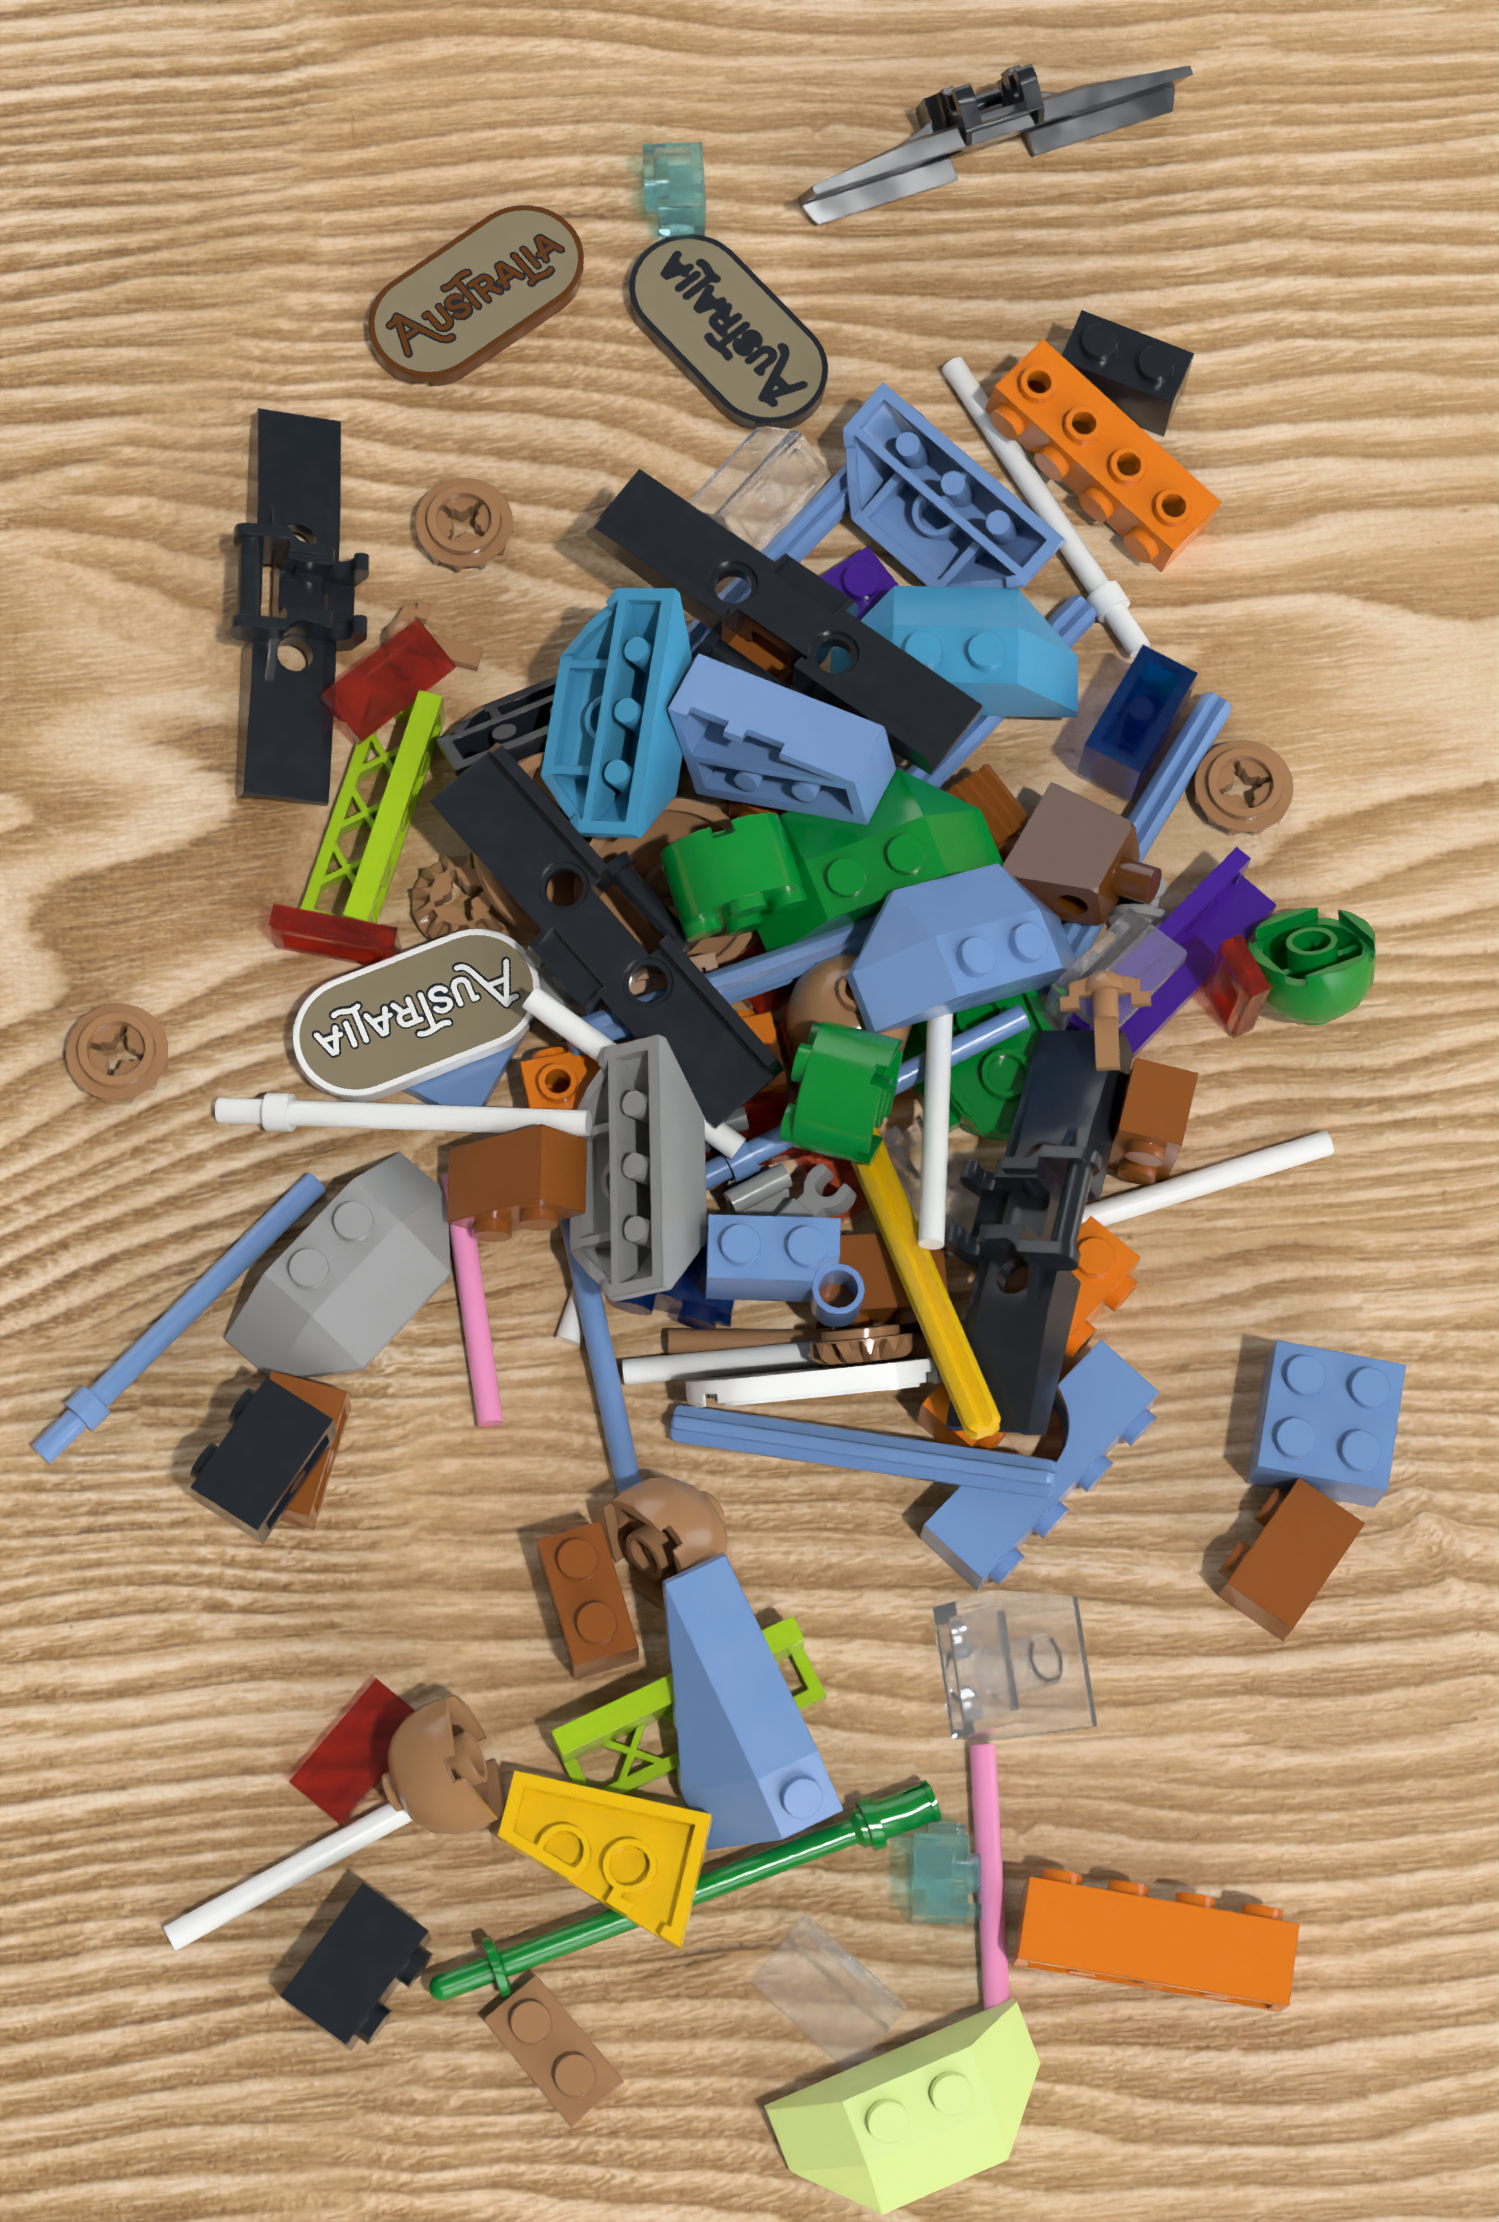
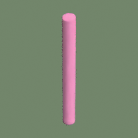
M448 1175L442 1178L446 1203L448 1196ZM449 1224L478 1427H493L503 1423V1415L477 1239L473 1237V1230Z
M993 1744L969 1746L984 2011L1010 2000L996 1745Z

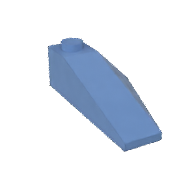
M721 1553L662 1581L668 1659L671 1662L673 1678V1722L677 1730L678 1785L688 1809L712 1815L713 1821L706 1849L712 1850L783 1840L843 1811L818 1749L727 1556Z

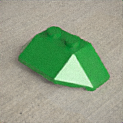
M897 769L868 825L792 811L781 814L780 822L786 832L808 902L788 912L773 914L772 910L761 914L764 925L758 928L757 932L765 951L769 952L878 914L887 895L893 890L997 863L1003 866L1004 863L981 809Z

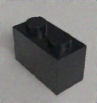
M1081 310L1062 356L1140 428L1164 437L1185 389L1194 353Z
M268 1377L265 1378L256 1392L249 1388L241 1395L228 1418V1422L233 1425L219 1446L210 1443L202 1451L190 1472V1477L195 1480L190 1488L196 1501L262 1544H264L338 1435L334 1420Z
M362 1883L280 1997L287 2005L351 2051L359 2039L369 2045L381 2031L392 2013V2010L384 2004L401 1982L410 1988L430 1962L433 1953L425 1947L432 1939L426 1928Z

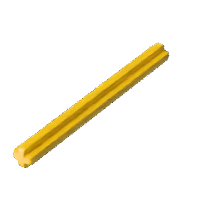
M874 1127L873 1134L880 1136L878 1129ZM882 1141L878 1154L871 1166L851 1162L965 1435L972 1440L992 1436L999 1431L1000 1414L932 1255L928 1249L921 1248L918 1245V1222Z

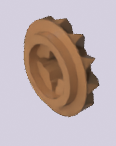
M455 478L438 484L424 496L416 512L415 527L419 545L423 546L430 554L434 563L442 562L451 565L460 572L465 567L477 565L485 569L491 559L498 554L504 555L506 545L511 534H513V516L506 498L494 486L478 479ZM477 512L475 530L481 536L464 532L459 538L455 537L452 541L454 525L449 518L465 521L469 516L473 517Z
M1234 740L1215 747L1202 759L1194 778L1195 804L1201 806L1207 815L1209 824L1216 823L1228 829L1232 836L1240 832H1254L1258 836L1266 828L1275 823L1279 824L1287 812L1293 797V779L1285 761L1274 750L1255 741ZM1235 771L1238 777H1242L1246 785L1256 784L1257 787L1261 786V788L1254 790L1250 808L1247 803L1243 802L1240 795L1224 794V792L1232 789Z
M472 852L466 856L456 857L445 854L441 861L430 868L424 867L415 888L412 889V909L415 921L423 934L431 941L468 929H486L501 933L508 923V920L496 910L485 894L478 879ZM458 881L459 886H463L467 894L478 893L480 895L471 900V921L467 922L465 913H461L457 905L446 906L444 904L452 899L453 882Z
M123 1003L104 1005L87 1013L72 1029L66 1046L67 1066L73 1079L82 1091L88 1092L104 1103L109 1100H125L132 1103L136 1096L147 1090H155L158 1079L163 1071L168 1068V1040L160 1023L144 1009ZM124 1032H126L125 1036L129 1053L137 1056L138 1059L122 1061L119 1069H115L113 1076H111L108 1058L100 1054L99 1051L115 1049L118 1041H122Z
M899 1324L822 1331V1341L809 1343L810 1358L820 1365L903 1358L914 1349L913 1333H900Z

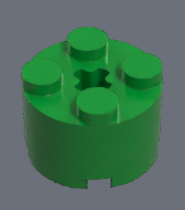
M760 813L731 820L733 828L713 834L711 828L708 827L685 836L662 850L660 853L662 870L687 942L715 935L724 926L729 937L745 934L764 925L761 914L772 910L773 914L788 912L808 902L786 832L776 813Z
M815 1021L812 1025L807 1044L801 1043L795 1056L791 1081L801 1083L796 1103H789L786 1108L781 1125L780 1140L793 1143V1146L796 1148L871 1166L883 1140V1137L873 1134L874 1127L880 1128L884 1118H889L895 1098L903 1051H899L903 1043L902 1039L830 1021H824L823 1023Z

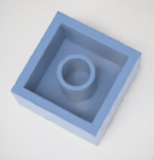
M1277 1340L1265 1360L1246 1483L1274 1489L1277 1487L1280 1490L1290 1491L1300 1478L1331 1500L1375 1508L1388 1491L1406 1365Z

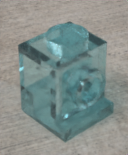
M702 142L642 144L645 215L656 214L658 237L664 239L674 235L693 234L705 236L706 198Z
M951 1822L926 1824V1833H914L910 1842L909 1923L977 1925L981 1919L982 1904L968 1903V1894L980 1893V1853H969V1835H966L965 1824Z

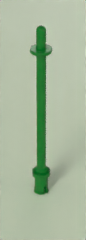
M924 1780L918 1785L873 1802L869 1796L859 1799L855 1802L856 1808L852 1809L848 1819L700 1874L692 1907L856 1844L865 1848L871 1846L874 1852L888 1846L887 1840L932 1822H940L942 1820L941 1812L930 1784L927 1780ZM608 1909L501 1951H498L495 1941L489 1936L481 1939L487 1956L437 1974L429 1983V1993L435 2000L447 2001L496 1982L503 1998L511 1994V1985L508 1977L628 1932L639 1926L612 1909Z

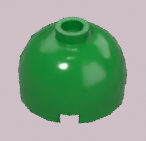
M1318 907L1300 908L1279 913L1262 922L1255 929L1256 941L1253 944L1249 941L1248 954L1254 987L1268 1008L1285 1018L1307 1025H1323L1356 1009L1366 998L1374 980L1376 938L1375 932L1369 923L1351 912L1339 909V920L1318 918Z

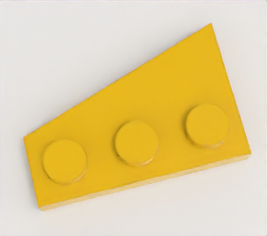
M514 1770L498 1833L500 1842L682 1952L713 1821L712 1815Z

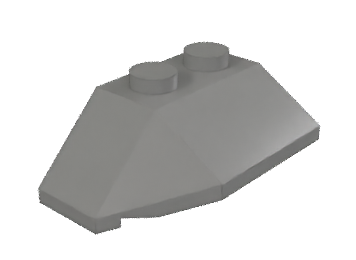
M659 1034L606 1047L598 1062L601 1069L587 1087L577 1109L590 1110L592 1129L590 1136H580L587 1139L585 1214L569 1218L570 1254L587 1274L602 1287L601 1290L604 1294L614 1301L671 1290L707 1242L704 1115L667 1039Z
M400 1152L352 1179L262 1275L225 1336V1341L268 1378L271 1371L297 1378L364 1371L451 1277L449 1223H447V1203L444 1189Z

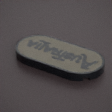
M679 234L654 243L640 255L632 269L629 281L631 309L635 321L642 331L722 414L744 428L756 430V426L761 428L772 427V431H781L800 425L815 413L822 403L828 379V362L821 343L731 249L707 236Z

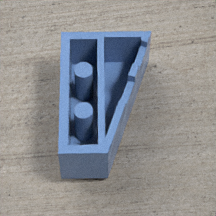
M699 653L668 707L696 794L868 825L896 771L884 726Z

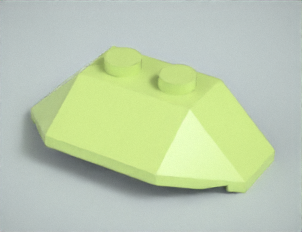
M1012 1998L764 2105V2108L790 2172L883 2215L1008 2160L1040 2066V2061L1019 2005Z

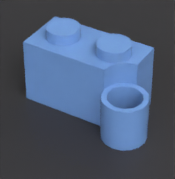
M708 1214L705 1299L810 1302L812 1313L818 1321L825 1326L838 1328L852 1323L860 1314L865 1287L858 1271L849 1265L839 1263L841 1218ZM831 1284L844 1285L851 1290L855 1300L846 1307H832L823 1301L820 1291Z

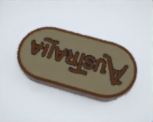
M516 205L490 214L394 279L381 290L371 307L369 315L371 346L376 359L393 377L414 384V381H418L421 383L429 382V386H443L467 376L560 312L574 299L581 284V276L584 271V252L578 234L560 215L538 206Z

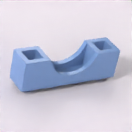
M1100 1340L1057 1385L1053 1406L1060 1420L1063 1439L1061 1455L1056 1462V1484L1051 1497L1038 1498L960 1486L923 1525L920 1539L976 1591L990 1578L997 1585H1000L1025 1558L1018 1548L1035 1531L1042 1539L1045 1538L1068 1513L1069 1509L1062 1503L1078 1485L1088 1492L1111 1468L1113 1463L1106 1455L1121 1439L1132 1446L1152 1425L1157 1417L1149 1410L1152 1408L1159 1391L1103 1340Z

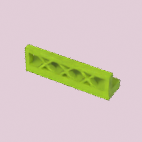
M419 690L414 705L383 696L373 695L298 914L299 923L361 941L372 942L438 745L437 739L441 736L445 724L443 696ZM386 716L408 722L400 746L386 753L376 736L382 717ZM373 748L377 758L367 762ZM385 769L389 780L382 801L367 808L357 791L360 781ZM354 802L359 813L349 817ZM366 824L371 833L363 857L348 864L338 847L341 837ZM335 858L340 869L329 874ZM345 880L348 881L352 890L343 917L317 910L323 891Z
M794 1616L762 1630L776 1662L779 1663L791 1657L806 1688V1691L793 1697L799 1711L826 1699L827 1695L803 1649L805 1638ZM672 1673L551 1731L552 1743L571 1783L589 1787L577 1759L600 1748L626 1756L619 1780L600 1790L627 1795L677 1771V1765H679L678 1752L662 1759L638 1750L646 1726L660 1719L674 1723ZM635 1732L630 1747L614 1742ZM634 1760L650 1765L629 1775Z

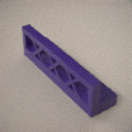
M1238 847L1201 882L1115 971L1119 975L1140 979L1141 991L1151 992V1006L1132 1007L1131 995L1118 996L1119 1030H1122L1127 1036L1133 1058L1255 933V929L1262 922L1266 921L1276 908V904L1244 877L1251 858ZM1089 998L1080 1007V1011H1076L1069 1018L1066 1030H1094L1092 998Z

